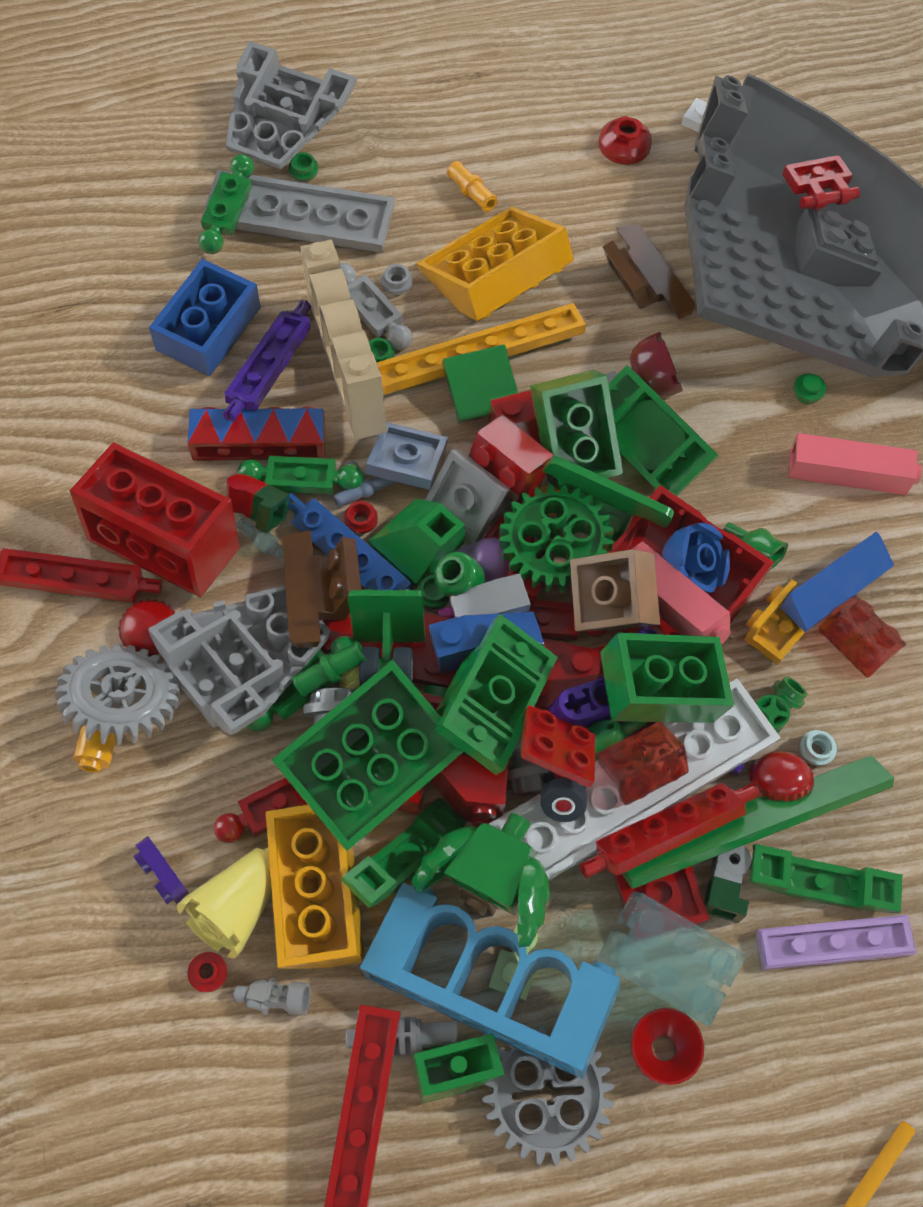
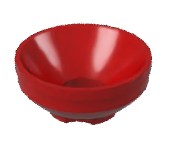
M622 116L604 125L599 136V148L601 153L612 162L622 165L636 164L644 160L650 153L652 136L649 129L641 121L628 116ZM629 126L634 128L635 132L626 134L619 128Z
M673 1008L655 1009L639 1019L633 1029L630 1042L633 1061L639 1071L653 1082L669 1086L683 1083L697 1073L704 1058L705 1045L702 1033L693 1019L684 1012ZM663 1036L672 1041L675 1052L670 1060L661 1061L655 1057L652 1051V1043L655 1038Z

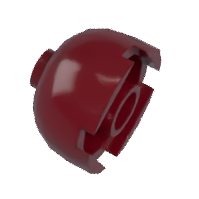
M661 332L650 335L638 342L630 355L631 369L661 398L683 392L681 383L678 382L676 377L677 372L664 339L662 340Z

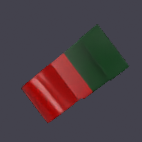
M235 474L227 479L225 497L232 500L233 512L243 513L244 516L256 521L257 529L267 534L286 520L290 494L245 474Z

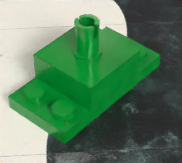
M499 614L491 622L480 645L464 657L436 710L442 717L435 731L495 775L499 774L505 769L523 731L524 711L528 705L535 706L558 657L502 614Z

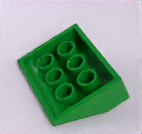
M391 660L276 755L272 761L345 850L348 851L464 751L435 731L441 717L398 665Z

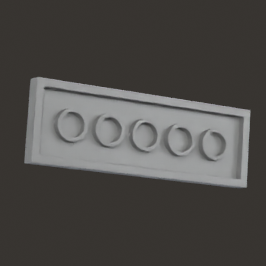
M217 169V172H216V175H215V178H214V181H213V184H212V187H211V190H210V193H209V196H208V199H207V202H206V205H205L204 212H205L206 207H207V205H208V203H209V200H210V198H211V195H212V193H213V191H214V188H215V186H216V184H217V181H218V179H219V176H220L221 172H226V173L232 174L231 171H225V170H218V169ZM256 175L249 177L252 188L235 229L311 242H322L332 239L333 244L336 246L383 253L395 206L394 197Z

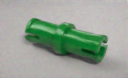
M355 641L330 657L326 654L320 657L319 663L292 676L299 693L305 697L310 692L330 681L336 683L341 680V675L359 666L360 662L366 661L365 656L361 652L362 646L360 643Z

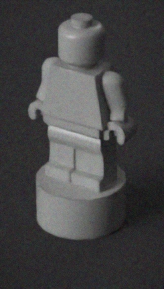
M270 978L269 980L261 979L250 984L249 988L247 986H236L235 990L232 991V997H234L235 1002L247 1001L246 1005L248 1008L257 1009L264 1015L268 1014L270 1008H282L288 1014L305 1016L310 1004V985L304 982L278 985L276 978Z

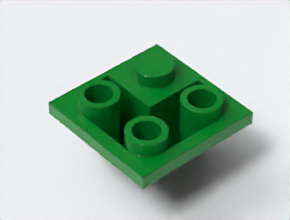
M416 498L370 538L368 544L417 587L421 580L435 571V567L441 558L458 550L464 544L465 524L441 503Z

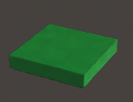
M505 344L442 360L458 424L489 417L490 400L518 393Z

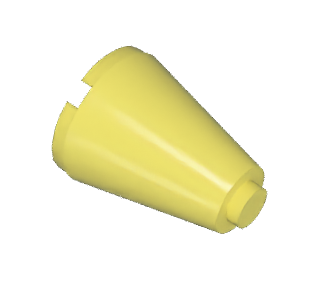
M255 848L185 896L177 904L179 914L186 909L190 915V918L186 921L189 928L217 952L223 946L231 950L227 955L229 958L234 959L241 953L272 896L269 848H265V850Z

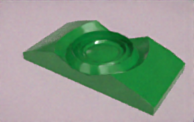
M628 365L608 383L619 452L655 489L661 485L678 496L719 457Z

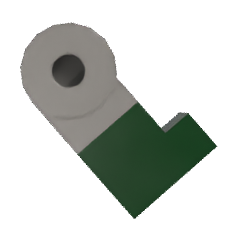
M745 846L714 857L704 898L708 915L739 923L746 917L749 901L739 898L743 875L751 865V855Z

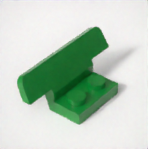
M552 457L542 471L570 484L567 493L572 494L577 488H580L581 499L591 494L593 496L591 506L603 505L601 515L610 516L608 527L613 528V536L610 538L613 540V543L624 534L631 517H634V515L663 528H666L673 518L674 511L670 507L564 458ZM571 517L567 523L569 524L576 517Z

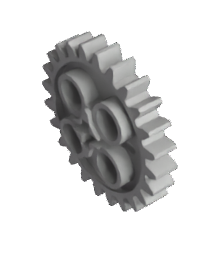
M539 1024L537 1031L546 1035L543 1024ZM510 1045L511 1050L509 1052L498 1047L504 1076L483 1084L493 1090L492 1094L482 1098V1103L494 1105V1110L485 1117L486 1120L498 1119L500 1123L493 1133L494 1136H499L506 1132L509 1138L505 1148L508 1150L516 1143L521 1145L519 1158L522 1160L528 1155L530 1150L534 1151L535 1162L538 1165L542 1163L545 1153H549L553 1165H559L560 1152H564L570 1162L574 1161L575 1146L588 1153L590 1147L586 1138L589 1136L597 1141L602 1139L600 1132L595 1126L597 1124H610L611 1121L601 1112L602 1109L612 1108L615 1104L604 1098V1093L614 1089V1085L602 1083L601 1079L602 1076L610 1071V1068H597L595 1064L602 1053L599 1051L593 1054L583 1079L575 1076L572 1081L566 1082L558 1078L555 1066ZM528 1063L535 1069L536 1080L532 1085H522L515 1079L514 1070L518 1064ZM544 1082L549 1083V1087L552 1090L578 1086L584 1090L581 1095L557 1096L552 1099L551 1105H547L546 1099L542 1097L514 1101L512 1099L513 1093L540 1091L544 1087ZM564 1102H573L580 1108L581 1118L579 1123L574 1126L564 1123L561 1119L560 1108ZM524 1106H533L540 1113L541 1122L534 1130L526 1129L520 1123L519 1112Z

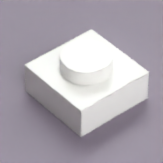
M696 98L683 116L681 125L699 132L707 102Z

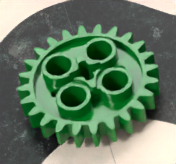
M552 484L548 485L547 493H542L538 487H535L533 498L526 493H522V504L513 501L511 503V511L513 513L505 512L504 522L506 524H500V535H502L500 537V548H504L503 560H511L509 563L510 572L521 569L519 574H521L523 581L529 576L532 578V588H536L540 582H544L545 590L549 592L553 584H558L560 592L563 593L566 583L572 585L571 559L607 554L609 551H612L613 540L610 538L613 536V528L608 527L610 516L601 515L603 505L591 506L593 498L591 494L581 499L580 488H577L572 494L567 493V486L565 484L561 487L560 492H555ZM549 513H556L561 517L552 519L547 517L546 515ZM571 517H576L569 524L567 523ZM581 532L589 537L580 539L575 537L574 534ZM527 537H535L539 539V541L535 543H528L524 539ZM544 551H546L545 555L541 559L536 558L539 557ZM558 556L565 558L567 561L565 563H555L551 559Z

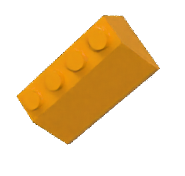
M309 805L266 811L278 968H332L362 963L365 956L359 898L341 881L342 877L355 867L353 847L346 851Z

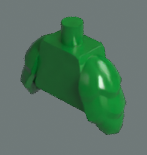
M510 813L502 830L483 823L478 829L475 827H463L444 835L439 839L437 846L422 858L421 865L416 870L411 882L415 892H421L447 877L451 883L514 916L518 912L517 937L519 947H529L533 942L538 929L544 924L545 904L550 899L549 879L541 861L535 858L536 855L533 848L522 842L531 823L515 813Z

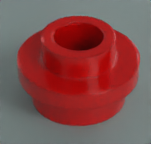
M356 501L346 509L344 522L354 533L366 534L376 527L378 514L376 509L368 502ZM360 516L367 518L363 522L355 521Z
M203 952L194 957L187 971L191 986L202 993H211L221 988L228 975L226 962L220 955L214 952ZM205 965H212L214 967L213 975L208 979L201 978V969Z

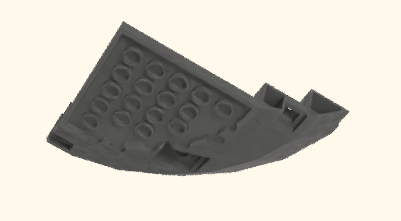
M747 74L741 86V82L733 76L726 75L724 79L715 76L694 147V151L699 153L700 161L689 178L685 201V215L698 316L869 377L908 375L921 358L923 359V185L888 156L830 116L763 79ZM839 155L853 175L847 186L849 188L857 186L860 190L859 198L850 200L848 204L844 205L828 204L819 210H812L811 208L801 209L799 204L800 198L807 196V194L795 195L782 176L785 165ZM829 188V189H824L823 191H824V192H829V191H832V190Z

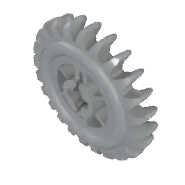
M114 644L111 650L105 645L99 646V652L97 653L90 649L85 651L86 658L82 656L73 658V665H66L63 668L64 674L57 679L58 687L55 690V698L57 700L58 712H63L64 723L67 724L74 718V733H77L81 727L86 725L87 740H90L93 733L98 730L101 732L102 744H105L110 733H114L117 744L121 745L124 733H128L132 738V742L136 743L139 729L145 732L147 738L152 736V724H155L162 731L164 728V717L171 721L173 710L178 708L180 688L176 684V677L168 671L167 663H161L160 656L153 655L148 657L149 650L141 649L139 652H136L135 646L129 645L126 649H122L120 644ZM105 676L102 682H97V679ZM142 683L145 690L136 689L135 687ZM91 691L97 694L98 696L94 698L91 694Z

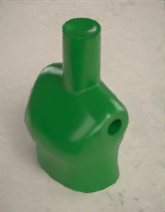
M730 522L723 528L724 531L734 534L774 561L772 568L777 566L786 555L788 543L778 540L765 528H758L748 532Z
M611 719L593 722L589 726L588 731L595 735V761L623 746L626 737L641 729L647 723L624 721L619 724V722L612 721Z

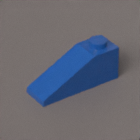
M534 612L499 613L544 646ZM499 614L464 615L429 625L431 644L440 674L459 669L464 657L480 645L491 622Z

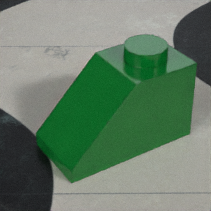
M493 1033L416 1053L413 1055L411 1063L421 1104L464 1093L504 1076Z

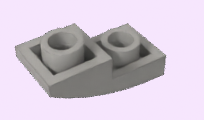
M521 574L480 584L470 588L463 594L452 596L449 599L454 618L464 615L529 611L531 605Z

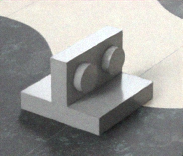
M458 448L450 451L425 499L441 503L465 524V538L471 543L481 540L491 521L508 512L513 500L506 496L510 489Z

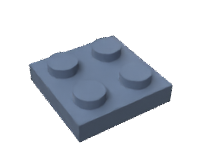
M386 422L387 432L378 435L367 460L365 474L430 490L446 450L448 437Z

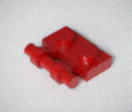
M839 155L785 165L782 176L795 195L807 194V196L800 198L799 204L801 209L811 208L812 210H819L833 203L844 205L848 204L850 200L858 199L860 196V190L857 186L850 188L847 186L853 175ZM829 188L832 190V191H829V192H824V191H823L824 189H829Z

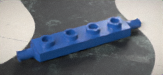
M289 493L288 508L295 513L291 524L299 532L311 530L312 543L326 556H328L331 549H335L342 536L356 539L360 583L364 589H413V584L315 498L304 504L293 493Z

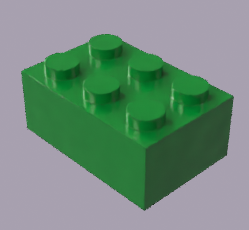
M593 369L530 385L541 446L554 456L564 458L605 478L623 474L607 375ZM546 474L548 482L558 490H561L563 484L567 486V489L569 488L570 484Z
M617 633L600 652L612 721L714 723L734 706L720 637Z

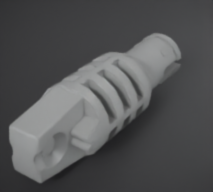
M417 1017L400 1018L394 1056L414 1055L422 1052V1048H435L457 1043V1021L421 1023V1019H417ZM355 1029L346 1030V1047L352 1049Z

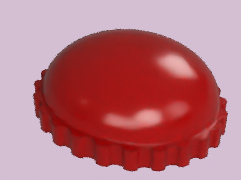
M157 599L140 600L138 603L132 604L130 608L126 609V613L122 614V619L119 621V637L122 640L123 646H126V648L129 645L135 646L136 652H139L141 649L149 650L148 657L159 655L148 629L174 615L175 610L171 609L169 604L166 605L164 601L159 602Z
M773 751L764 754L755 761V764L751 765L752 768L749 770L750 782L757 785L763 797L766 796L771 800L796 801V799H802L804 795H808L809 791H812V786H814V773L811 767H808L807 763L799 756L786 751Z

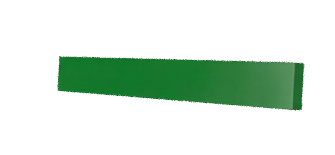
M870 755L815 776L812 791H809V794L804 795L802 799L798 798L796 801L789 800L785 802L783 800H771L765 796L745 803V815L624 872L622 875L632 889L890 789L893 787L894 777Z

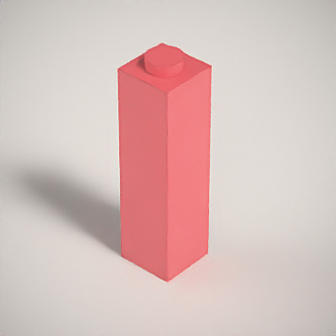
M798 433L790 448L788 478L906 495L913 484L919 482L922 466L917 464L918 450Z
M643 541L632 548L654 553L659 617L680 635L720 637L722 645L730 635V612Z

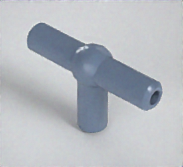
M355 461L347 463V465L353 464L359 467V465ZM364 474V481L360 487L342 491L334 496V500L337 506L341 507L362 497H371L375 491L394 484L396 481L380 477H374L369 480Z

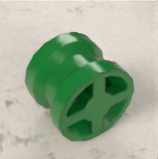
M765 695L756 702V705L772 727L779 733L790 718V708L787 702L776 695Z

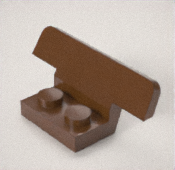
M636 224L616 227L617 233L629 249H619L613 240L602 248L609 266L638 308H644L664 299L678 319L690 315L695 307V302L644 230Z
M311 530L288 534L282 540L289 638L291 644L296 648L317 647L321 642L319 620L346 619L350 613L349 591L361 590L356 539L342 536L335 549H331L327 557L313 556Z

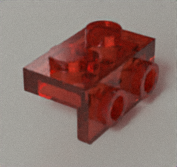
M857 595L838 606L819 626V631L867 678L871 677L884 663L898 654L907 645L900 638L898 631L894 627L887 625L875 614L873 607L868 602L861 600Z
M657 722L596 754L598 764L618 787L620 800L624 805H629L638 799L646 797L648 794L678 780L689 772L685 746L662 722Z

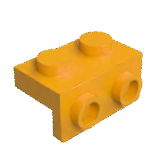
M793 579L784 588L778 585L766 600L770 604L763 612L758 608L746 623L750 630L744 640L776 665L780 664L805 633L780 608L787 596L798 584Z

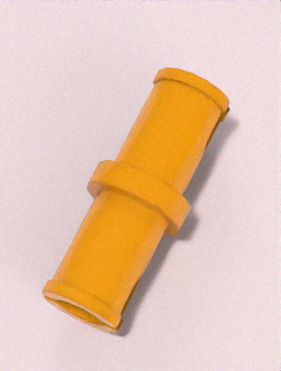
M455 161L448 167L446 172L448 178L452 179L461 188V193L466 198H471L483 212H490L495 208L498 202L497 196L483 185V180L478 175H473L460 161Z

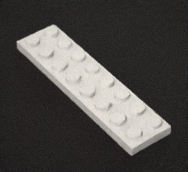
M737 678L730 682L734 706L714 723L662 722L595 761V782L590 788L586 787L585 789L587 793V808L585 813L577 820L558 822L547 817L542 811L541 794L489 823V825L502 830L510 813L518 814L528 820L531 825L522 842L533 848L536 855L535 858L541 861L548 879L551 880L596 853L595 841L677 804L773 746L781 738Z

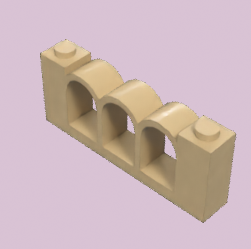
M332 239L300 246L311 311L354 439L357 440L386 433L387 425L381 374L373 352H371L366 333L362 330L354 300L350 297L347 281L340 267V261Z

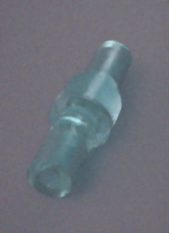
M241 518L236 524V529L254 541V546L264 554L270 553L284 564L283 547L278 543V538L270 532L267 534L262 532L247 519Z

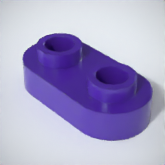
M145 837L135 845L139 852L133 855V857L145 874L153 870L160 882L154 885L160 896L167 905L173 900L178 904L189 892L150 837Z

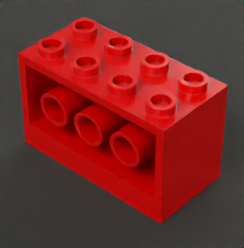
M115 442L104 451L69 490L88 541L140 566L199 598L204 595L240 549L232 500Z

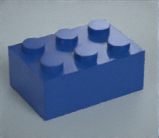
M201 259L149 326L156 351L211 376L260 310L261 305L257 284Z

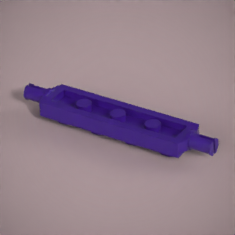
M300 300L293 311H281L229 385L224 393L225 402L229 404L223 412V417L227 421L231 419V422H235L243 409L252 411L258 409L311 329L310 319L306 317V314L311 309L308 301Z

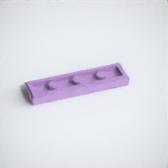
M908 915L765 928L755 931L762 971L913 956L917 954Z

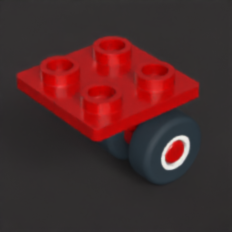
M528 705L524 711L521 757L548 770V773H543L542 780L546 784L541 792L542 811L554 821L571 822L577 820L585 813L587 808V793L585 789L586 787L590 788L595 782V735L583 726L568 723L547 710H540Z

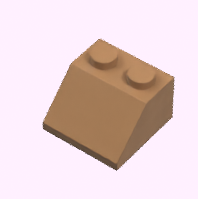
M631 549L570 560L575 631L621 630L660 625L654 553Z

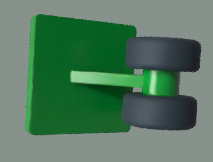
M350 590L348 602L353 639L358 642H383V658H381L380 650L377 647L362 648L361 652L365 656L366 661L359 663L360 686L391 660L398 665L413 683L412 649L409 647H397L394 649L393 658L392 650L393 642H425L422 591Z

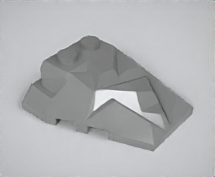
M249 41L237 64L236 74L238 81L237 89L234 88L233 91L235 103L234 110L230 113L226 142L227 150L236 154H245L253 160L282 169L346 105L357 83L356 77L329 68L323 80L281 66L275 49Z
M285 585L247 594L246 601L227 606L223 600L213 603V609L194 614H192L191 609L179 611L148 629L158 652L167 662L168 671L176 677V683L212 727L217 728L219 726L224 732L231 735L262 717L293 681L292 676L299 674L331 637V630L322 620H319L321 642L317 647L296 648L291 644Z

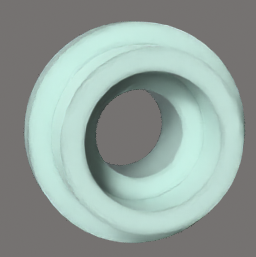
M813 730L803 736L799 744V750L803 759L809 764L825 766L835 758L837 746L829 733ZM813 744L820 746L822 754L815 753L811 746Z

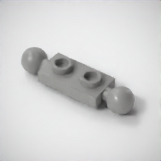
M340 263L347 281L350 297L354 300L361 321L377 338L388 333L387 341L394 349L404 350L408 348L412 342V333L408 327L401 325L403 323V315L366 275L356 279L354 268L347 263Z

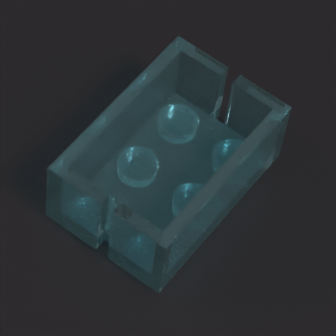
M633 891L616 921L618 924L631 929L628 936L612 929L596 961L604 963L606 967L612 969L617 974L710 1027L726 997V994L720 991L722 985L731 987L747 955L647 895Z

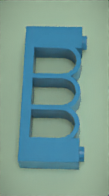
M402 882L360 966L365 978L484 1034L493 1033L495 1039L583 1079L620 990L621 977L615 975L616 971L610 966L594 961L592 965L582 961L578 970L571 958L561 951L548 948L535 950L527 955L526 947H519L517 934L510 929L493 926L477 932L469 914L460 907L448 904L440 905L438 898L435 897L436 893L432 889L428 888L421 892H415L412 886ZM454 924L466 930L469 936L446 989L411 972L433 930L441 925ZM500 945L514 951L519 957V963L496 1013L460 995L480 954L489 947ZM543 968L558 969L571 982L570 992L550 1037L511 1019L528 979L533 973Z

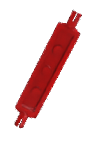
M3 548L0 551L1 586L135 603V599L141 591L161 594V589H163L162 579L144 578L142 569L138 565Z
M751 782L740 789L732 790L723 783H720L595 841L597 856L579 863L580 872L585 879L603 870H608L617 876L745 815V803L760 796L759 788Z

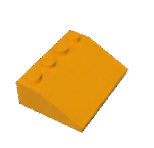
M510 206L416 264L426 278L459 312L479 321L489 317L491 312L504 304L511 303L526 290L535 288L550 275L559 273L563 267L573 262L574 258L566 227Z

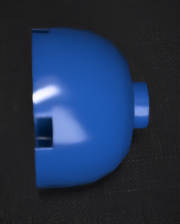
M698 523L676 530L665 542L662 557L706 593L713 592L716 587L722 586L726 582L730 571L729 550H723L719 540L724 538L721 532L713 525Z

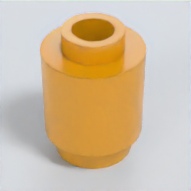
M86 725L83 726L73 755V760L79 764L78 768L89 773H100L101 769L109 768L117 743L114 733H110L105 744H102L100 731L97 730L93 733L91 739L87 740Z

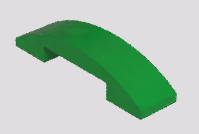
M438 798L417 815L410 827L372 858L367 856L346 873L341 881L365 905L371 908L399 889L402 882L406 883L415 875L416 870L421 865L422 858L437 846L441 837L456 829L463 828L467 822L441 798Z
M759 844L753 845L750 883L783 895L838 907L898 914L901 912L903 874L869 867L858 870L792 856V851Z

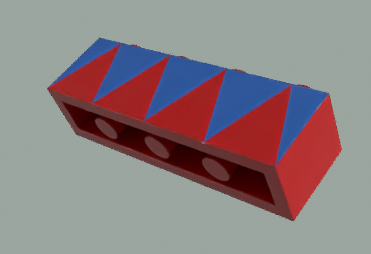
M306 406L288 409L269 407L267 409H257L256 411L243 409L235 422H231V419L227 421L223 417V412L226 409H216L213 407L190 409L187 444L193 461L268 460L269 456L325 459L326 425L323 408Z

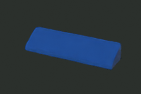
M876 531L792 591L780 608L806 632L890 570L894 563L879 533Z

